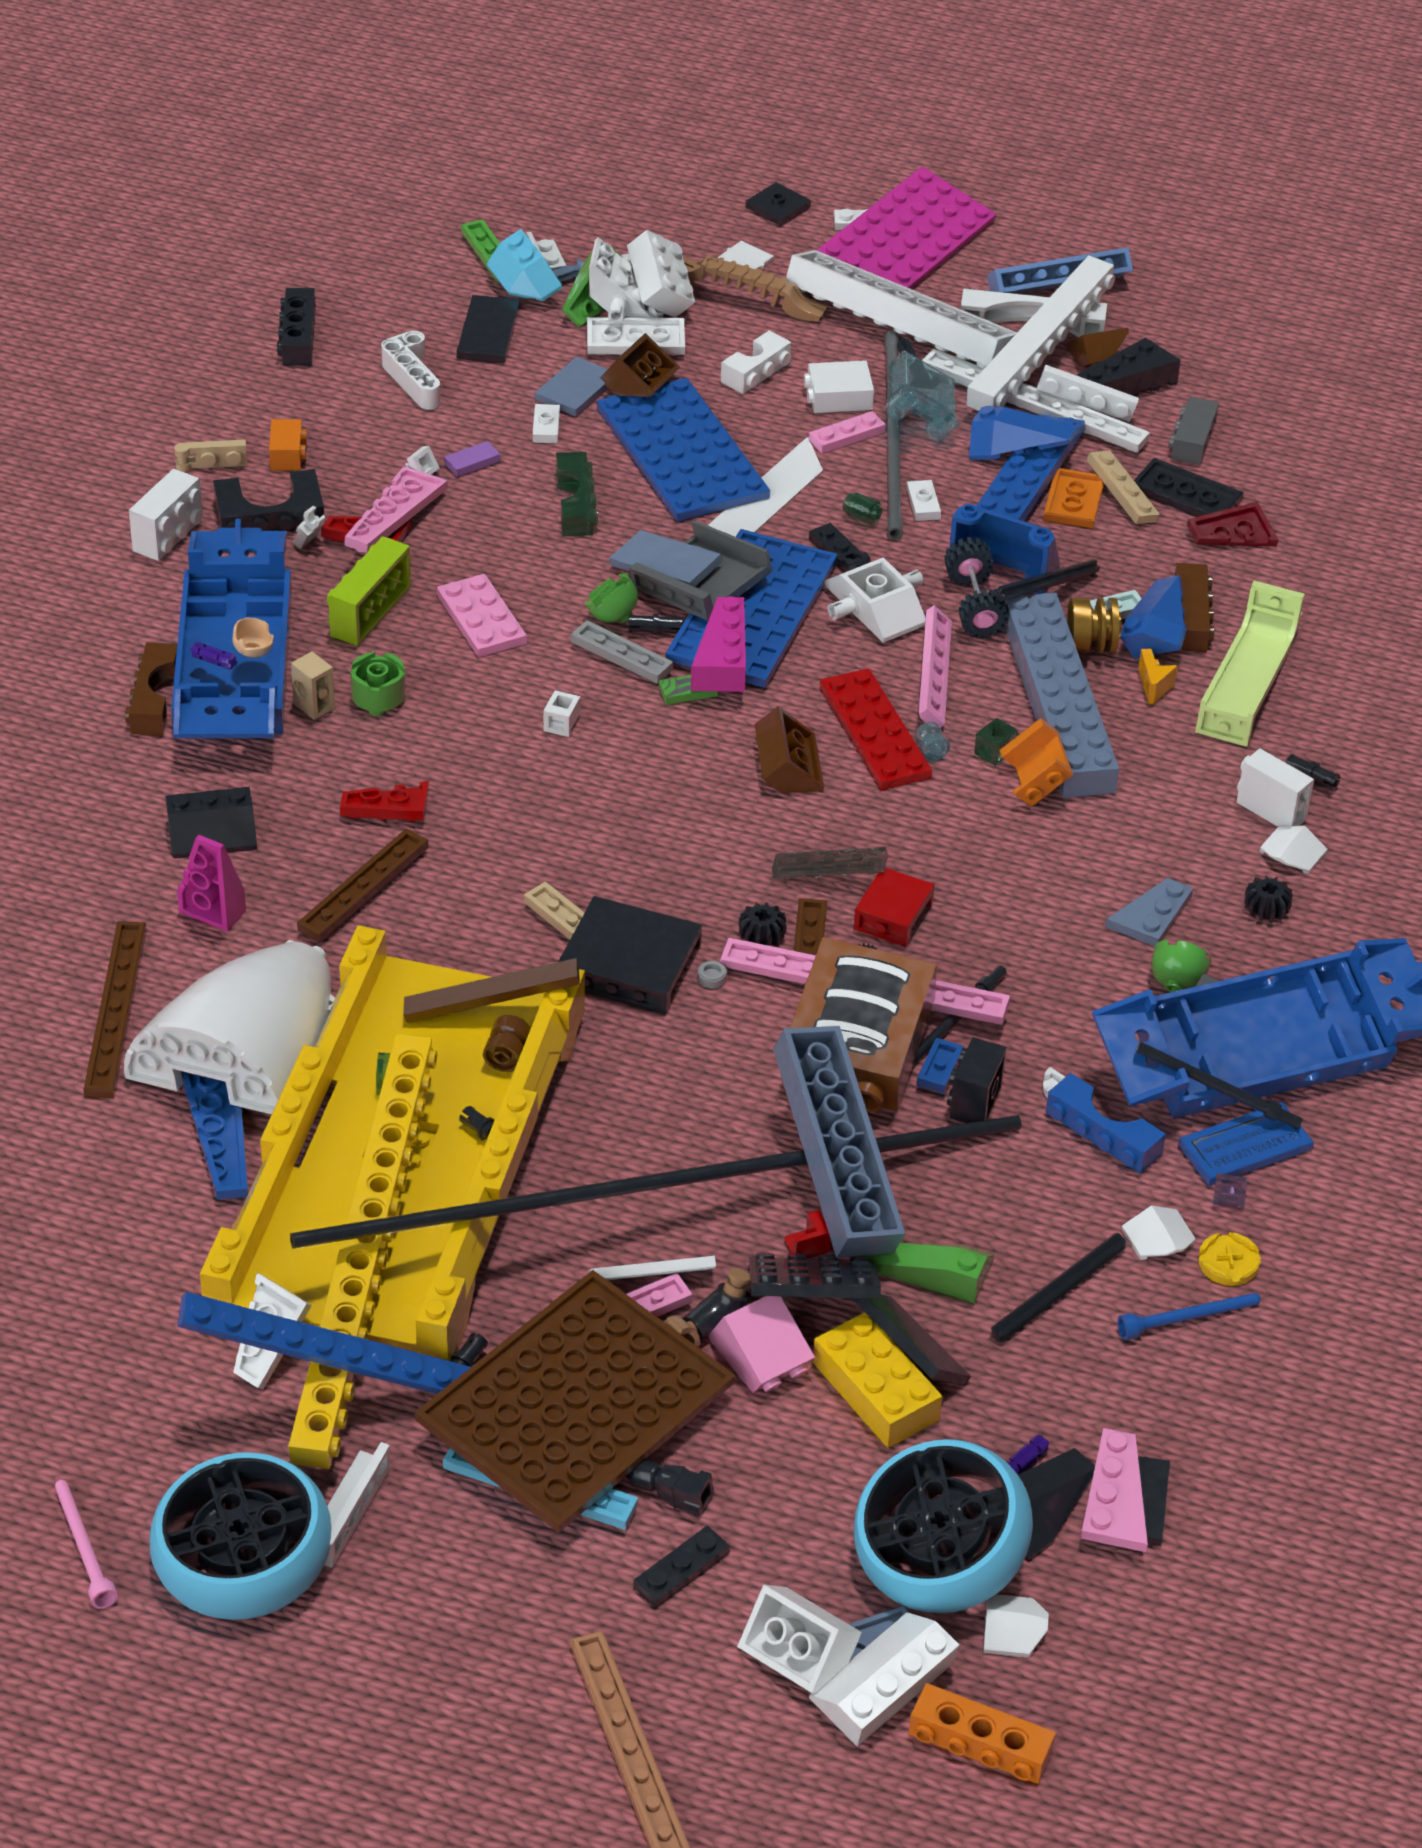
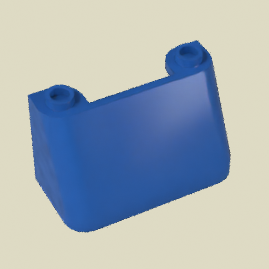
M973 504L960 506L952 516L949 549H952L951 544L953 542L958 545L959 539H963V542H966L967 537H971L972 541L975 538H979L980 542L985 541L987 546H989L993 562L1025 572L1024 579L1059 569L1060 561L1055 536L1052 531L1045 527L1033 525L977 507ZM1048 588L1033 593L1043 594L1046 593Z

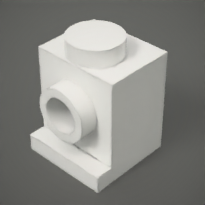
M555 690L543 710L544 731L570 737L571 729L580 714V696Z

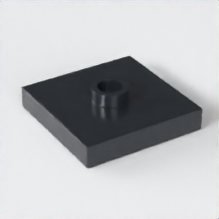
M775 182L746 200L745 208L781 226L810 208L811 200Z

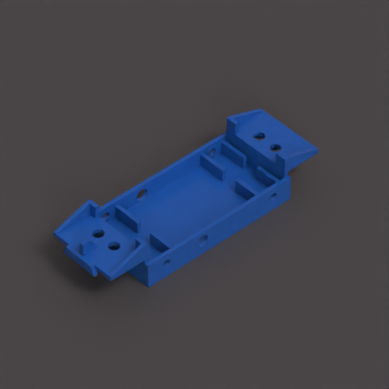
M236 519L235 528H218L217 531L191 532L188 546L189 569H184L171 708L173 738H274V734L284 733L292 601L291 570L285 569L287 531H262L261 528H242L241 519ZM223 553H228L229 555L227 557H221ZM249 553H255V556L248 557ZM257 618L268 623L269 633L274 635L273 646L269 654L260 658H249L236 650L232 637L234 626L238 620ZM195 642H201L236 655L238 662L233 669L228 670L194 658L191 655L192 651H190V648L194 646Z
M1406 938L1357 941L1354 949L1179 991L1154 996L1152 989L1096 1009L1092 1011V1016L1129 1107L1164 1098L1172 1119L1241 1102L1189 1078L1185 1068H1181L1176 1072L1136 1053L1135 1048L1139 1042L1135 1038L1136 1033L1141 1042L1259 1098L1388 1067L1398 1051L1396 1047L1397 1042L1422 1036V962H1416ZM1383 975L1390 978L1392 983L1389 985L1381 983L1379 976ZM1395 1000L1401 1003L1403 1008L1401 1010L1394 1009L1390 1005V1001ZM1146 1059H1148V1062H1149V1064H1150L1151 1067H1149V1066L1146 1064V1061H1145Z

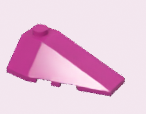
M198 835L195 838L189 856L188 867L183 873V881L177 890L179 912L228 932L246 911L245 890L224 844Z

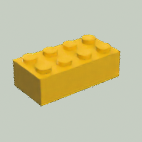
M865 1312L814 1338L813 1355L815 1358L813 1359V1364L887 1448L940 1420L942 1395Z

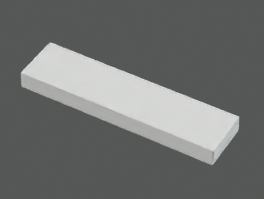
M715 1256L593 1268L589 1269L588 1273L594 1270L606 1280L711 1270L716 1267Z

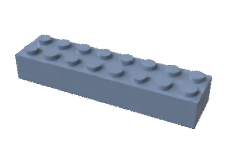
M840 1026L783 1029L773 1051L836 1258L894 1253L905 1236V1231Z

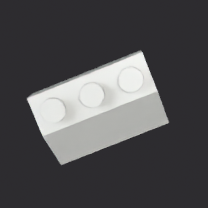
M763 1584L737 1647L809 1692L817 1693L849 1664L862 1632L787 1587Z

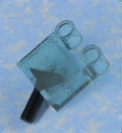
M903 338L896 343L900 354L888 365L889 402L886 404V408L889 414L897 420H902L912 412L913 415L920 416L929 421L926 425L927 434L934 441L941 442L959 424L955 415L954 379L918 359L909 339Z

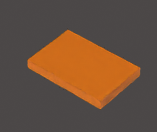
M1059 468L1052 480L1043 521L1093 529L1104 482L1097 474Z

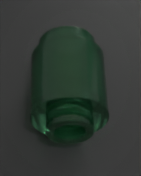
M858 492L849 493L844 499L842 508L849 517L869 525L880 519L882 514L880 501Z

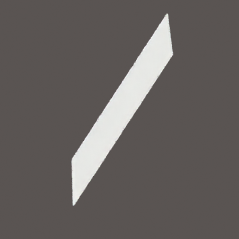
M805 438L761 477L770 489V498L725 509L708 526L735 537L740 529L755 532L823 471L809 438Z

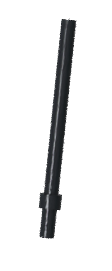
M998 965L988 976H983L975 984V988L993 992L996 989V984L1007 974L1006 969ZM949 1014L920 1043L913 1066L930 1051L936 1038L942 1039L963 1017Z
M1141 1041L1138 1042L1135 1048L1136 1053L1176 1072L1181 1068H1185L1189 1078L1262 1112L1264 1117L1272 1121L1277 1119L1296 1129L1299 1128L1302 1122L1301 1117L1282 1109L1281 1104L1272 1100L1267 1102Z

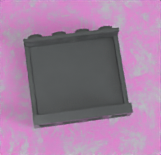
M693 520L691 523L694 535L684 543L720 553L723 560L695 587L637 562L630 566L629 570L632 582L638 591L705 620H709L717 597L741 596L770 574L772 567L767 549Z

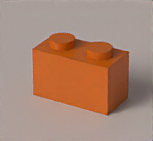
M271 419L269 443L270 470H301V460H306L307 429H302V419Z

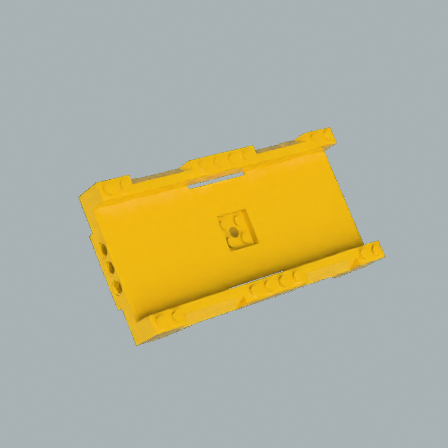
M357 925L339 965L340 988L315 1047L303 1045L260 1139L262 1165L232 1228H220L200 1272L202 1296L249 1308L250 1301L253 1302L257 1288L255 1280L257 1273L311 1304L312 1306L302 1322L320 1326L342 1241L293 1249L290 1243V1233L347 1223L396 1033L432 1038L433 1050L437 1051L435 1069L430 1068L429 1072L431 1075L429 1093L424 1092L423 1099H425L423 1117H418L417 1123H419L417 1142L412 1141L411 1148H413L411 1166H406L404 1173H407L406 1188L404 1192L399 1191L398 1198L401 1200L399 1215L507 1198L558 1061H569L577 1041V1030L585 1012V970L579 969V985L406 1023L404 1018V997L482 980L491 976L387 956L386 931ZM503 1015L520 1017L531 1027L515 1070L510 1072H501L493 1069L485 1062L482 1055L495 1020ZM330 1083L336 1084L300 1168L294 1167ZM467 1106L474 1107L475 1110L487 1118L492 1117L495 1119L487 1140L479 1139L475 1131L459 1121L460 1114L466 1118L469 1117L462 1112ZM499 1215L394 1232L392 1242L386 1243L385 1249L388 1250L387 1264L385 1268H380L379 1271L381 1287L379 1294L373 1295L372 1301L375 1302V1309L372 1321L367 1320L365 1328H368L367 1340L451 1361V1356L454 1351H458L467 1328L475 1288V1277Z

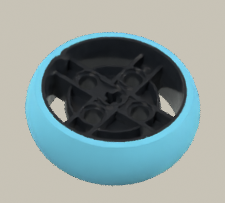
M943 1439L920 1443L901 1451L889 1459L875 1472L860 1496L854 1519V1541L859 1561L868 1578L881 1592L908 1608L928 1613H950L974 1607L1002 1590L1021 1567L1028 1552L1033 1529L1030 1499L1017 1473L1005 1460L992 1451L977 1444L961 1440ZM952 1477L973 1478L985 1482L995 1489L979 1492L969 1483ZM941 1495L939 1498L933 1499L935 1496ZM898 1505L895 1512V1516L889 1518L895 1507ZM980 1514L977 1518L970 1519L972 1516ZM915 1532L912 1536L906 1537L909 1533ZM999 1533L995 1541L985 1552L990 1542L991 1535ZM954 1552L951 1556L944 1557L947 1553ZM907 1559L916 1568L935 1574V1576L910 1574L895 1568L889 1563Z
M261 1453L226 1454L209 1459L188 1470L167 1490L159 1502L152 1520L150 1555L155 1571L165 1588L188 1608L220 1619L241 1620L256 1618L275 1612L290 1604L302 1595L318 1577L329 1553L332 1529L331 1517L328 1506L317 1485L298 1467L280 1458ZM193 1521L192 1527L186 1528ZM297 1542L295 1546L287 1553L289 1544Z

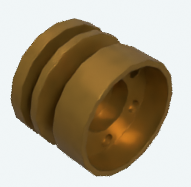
M1070 598L1067 624L1077 652L1088 653L1091 641H1094L1097 653H1103L1105 642L1108 653H1116L1121 635V614L1117 598H1108L1106 607L1104 599L1098 598L1095 610H1092L1089 598Z

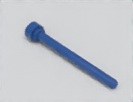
M1251 1293L1140 1317L1133 1313L1119 1315L1117 1319L1118 1331L1123 1340L1134 1339L1139 1334H1142L1145 1329L1255 1306L1261 1302V1297L1258 1293Z

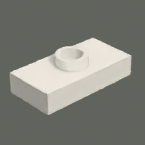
M535 404L533 423L534 443H558L560 405Z
M932 480L907 482L906 491L915 521L939 520L941 518V509Z

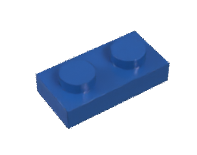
M936 1038L917 1076L916 1086L945 1094L952 1069L954 1067L957 1068L959 1056L964 1046Z

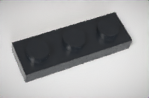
M707 1525L633 1580V1588L653 1607L657 1608L730 1553V1545Z

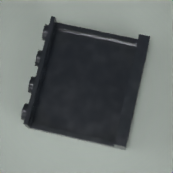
M593 896L558 962L577 958L579 969L585 970L586 993L667 1014L670 1008L671 992L694 947H701L702 924Z

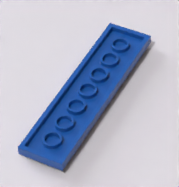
M1047 414L1038 415L1076 425L1079 431L1071 443L1042 450L1035 446L1024 450V453L1018 455L1013 451L976 506L1024 521L1086 429L1085 420H1078L1072 417H1054Z

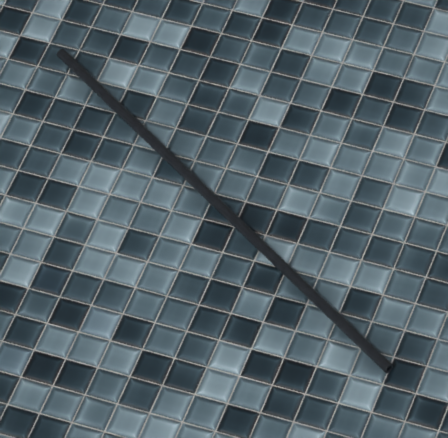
M1014 1115L875 1139L881 1153L1020 1130L1022 1123L1020 1117ZM804 1150L294 1232L290 1233L291 1247L296 1249L808 1165Z

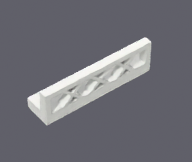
M380 1442L373 1455L360 1450L329 1502L328 1509L332 1529L329 1553L324 1565L333 1568L390 1470V1445Z

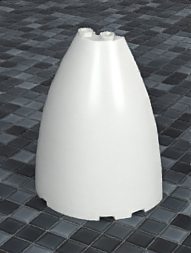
M289 940L284 944L264 948L229 961L204 975L165 1006L134 1038L125 1054V1078L178 1091L183 1085L181 1071L226 1082L231 1105L272 1114L303 1045L315 1047L329 1016L331 972L329 964L325 959L326 953L318 946L311 947L305 943Z

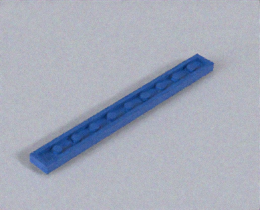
M189 1292L181 1296L177 1327L434 1394L441 1392L471 1368L466 1365Z

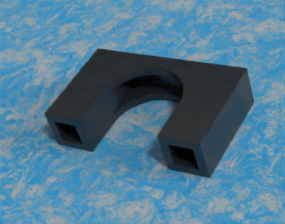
M315 469L291 471L290 486L292 496L287 501L275 506H258L248 502L242 495L239 477L213 480L214 499L220 528H235V520L241 519L242 528H261L262 531H293L305 520L304 512L312 506L316 507L314 510L315 516L320 518L324 515V505Z

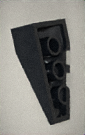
M1076 1448L1018 1475L1027 1490L1033 1517L1032 1536L1025 1557L1029 1562L1053 1544L1061 1526L1068 1520L1076 1502L1083 1496L1093 1479L1095 1464Z

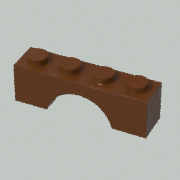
M146 642L144 652L139 653V671L135 670L134 673L135 688L130 689L129 699L131 706H127L125 711V721L130 723L131 734L164 736L168 719L166 697L154 691L163 685L174 682L177 644Z

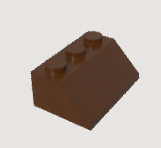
M644 333L600 378L617 395L651 397L678 371L680 366Z
M779 706L754 724L755 739L759 751L758 758L762 770L761 777L767 786L774 787L781 793L817 792L824 789L816 737L813 731Z

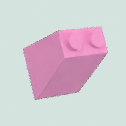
M765 1296L724 1316L708 1335L711 1343L752 1393L761 1389L769 1392L782 1384L781 1379L789 1375L792 1379L803 1375L809 1370L808 1364L815 1358L781 1296Z

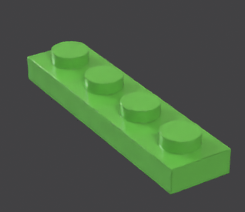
M483 219L461 224L462 234L496 282L499 283L498 279L488 268L487 262L500 242Z

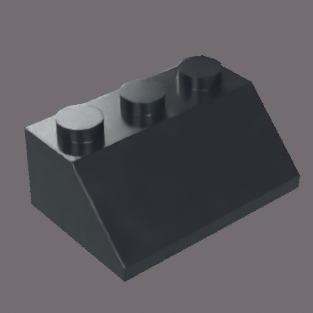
M250 787L165 796L173 858L189 857L195 838L198 835L224 844L227 852L257 849Z

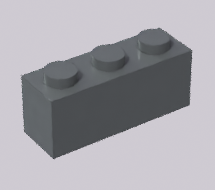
M1190 396L1187 406L1182 405L1180 418L1177 419L1174 434H1171L1169 448L1173 449L1171 459L1201 465L1217 421L1219 402Z

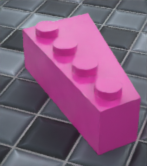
M717 597L691 666V691L745 692L744 597Z

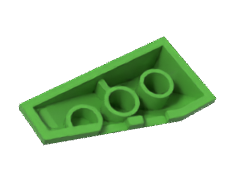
M592 252L582 265L562 308V311L578 327L587 322V317H594L604 310L603 307L590 297L589 266Z
M900 1242L894 1253L867 1256H869V1260H874L877 1273L975 1303L995 1255L967 1246Z

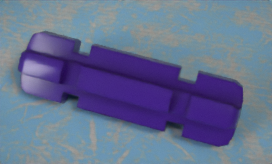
M195 642L194 646L190 648V651H192L191 655L194 658L228 670L233 669L238 662L236 655L201 642Z
M1042 1435L1034 1436L1029 1441L1030 1444H1025L1009 1458V1461H1006L1017 1474L1023 1473L1038 1460L1037 1457H1041L1048 1451L1049 1441L1044 1439Z

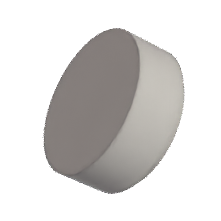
M707 961L699 966L698 982L703 987L715 989L725 984L727 969L722 963Z

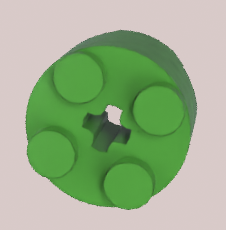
M369 652L353 661L350 672L351 696L357 706L368 710L371 715L380 716L385 711L391 710L405 701V670L401 659L390 653L384 652V656H376L375 652Z

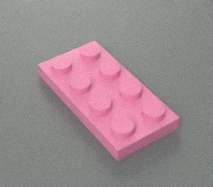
M485 573L436 587L438 598L478 658L527 644L526 633Z

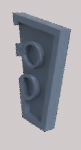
M1167 878L1108 917L1105 927L1155 946L1163 940L1192 897L1193 888Z

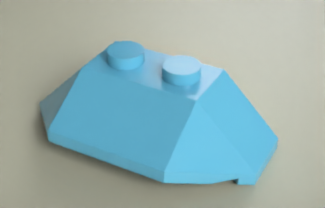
M522 229L501 241L487 262L488 268L509 295L545 301L563 289V286L542 254Z

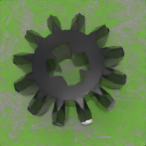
M1267 875L1263 879L1255 877L1254 881L1248 883V887H1246L1245 908L1249 909L1250 916L1258 915L1259 921L1263 918L1268 919L1270 922L1274 918L1282 920L1285 914H1289V910L1292 907V889L1288 888L1286 881L1279 882L1278 877L1274 879H1269Z
M755 902L753 907L746 906L744 912L740 913L738 921L740 938L748 942L771 946L772 944L779 945L782 938L785 937L787 932L785 913L779 910V906L770 907L768 902L765 905Z

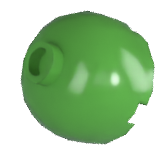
M627 573L618 574L620 579L615 582L612 578L606 580L588 595L591 601L585 600L584 604L597 620L603 623H614L617 621L624 623L629 620V614L633 615L632 611L638 601V592Z
M1169 940L1158 942L1152 954L1151 967L1154 977L1161 985L1165 986L1167 991L1174 992L1196 987L1203 973L1207 975L1211 958H1206L1207 952L1195 944L1177 940L1176 945H1168Z

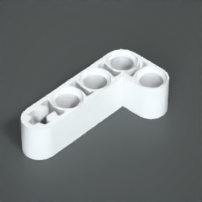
M409 331L384 340L381 344L383 368L421 408L431 410L439 407L440 381L422 363L425 360L424 334L419 331Z

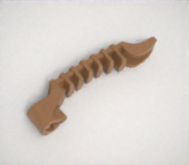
M710 254L699 261L683 257L692 288L694 287L695 280L702 281L708 276V273H711V282H716L720 279V276H723L724 285L730 284L734 279L737 280L736 288L739 289L745 283L750 284L748 288L750 293L754 292L757 287L762 288L760 294L762 299L769 296V292H773L774 295L771 302L773 307L779 304L781 296H783L782 307L785 313L800 320L819 322L827 309L826 305L805 297L800 292L797 284L788 282L787 278L783 277L781 279L776 277L774 273L767 274L762 272V269L758 268L756 270L750 268L747 264L744 266L736 264V261L728 262L722 257L719 259L713 258Z

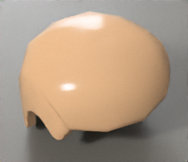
M257 618L238 620L234 626L232 637L236 650L249 658H260L269 654L273 646L274 635H270L268 623Z

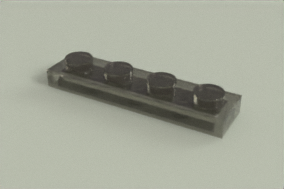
M875 847L776 854L772 866L773 879L819 878L827 875L848 876L850 874H876L884 872L888 859L887 848Z

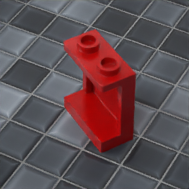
M882 866L855 908L854 930L907 947L911 940V929L924 907H931L933 904L935 884Z

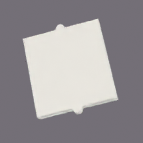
M743 241L738 242L731 248H727V251L717 258L722 257L728 262L736 261V264L743 266L747 264L750 268L756 270L758 268L763 270L764 266L774 260L773 255Z

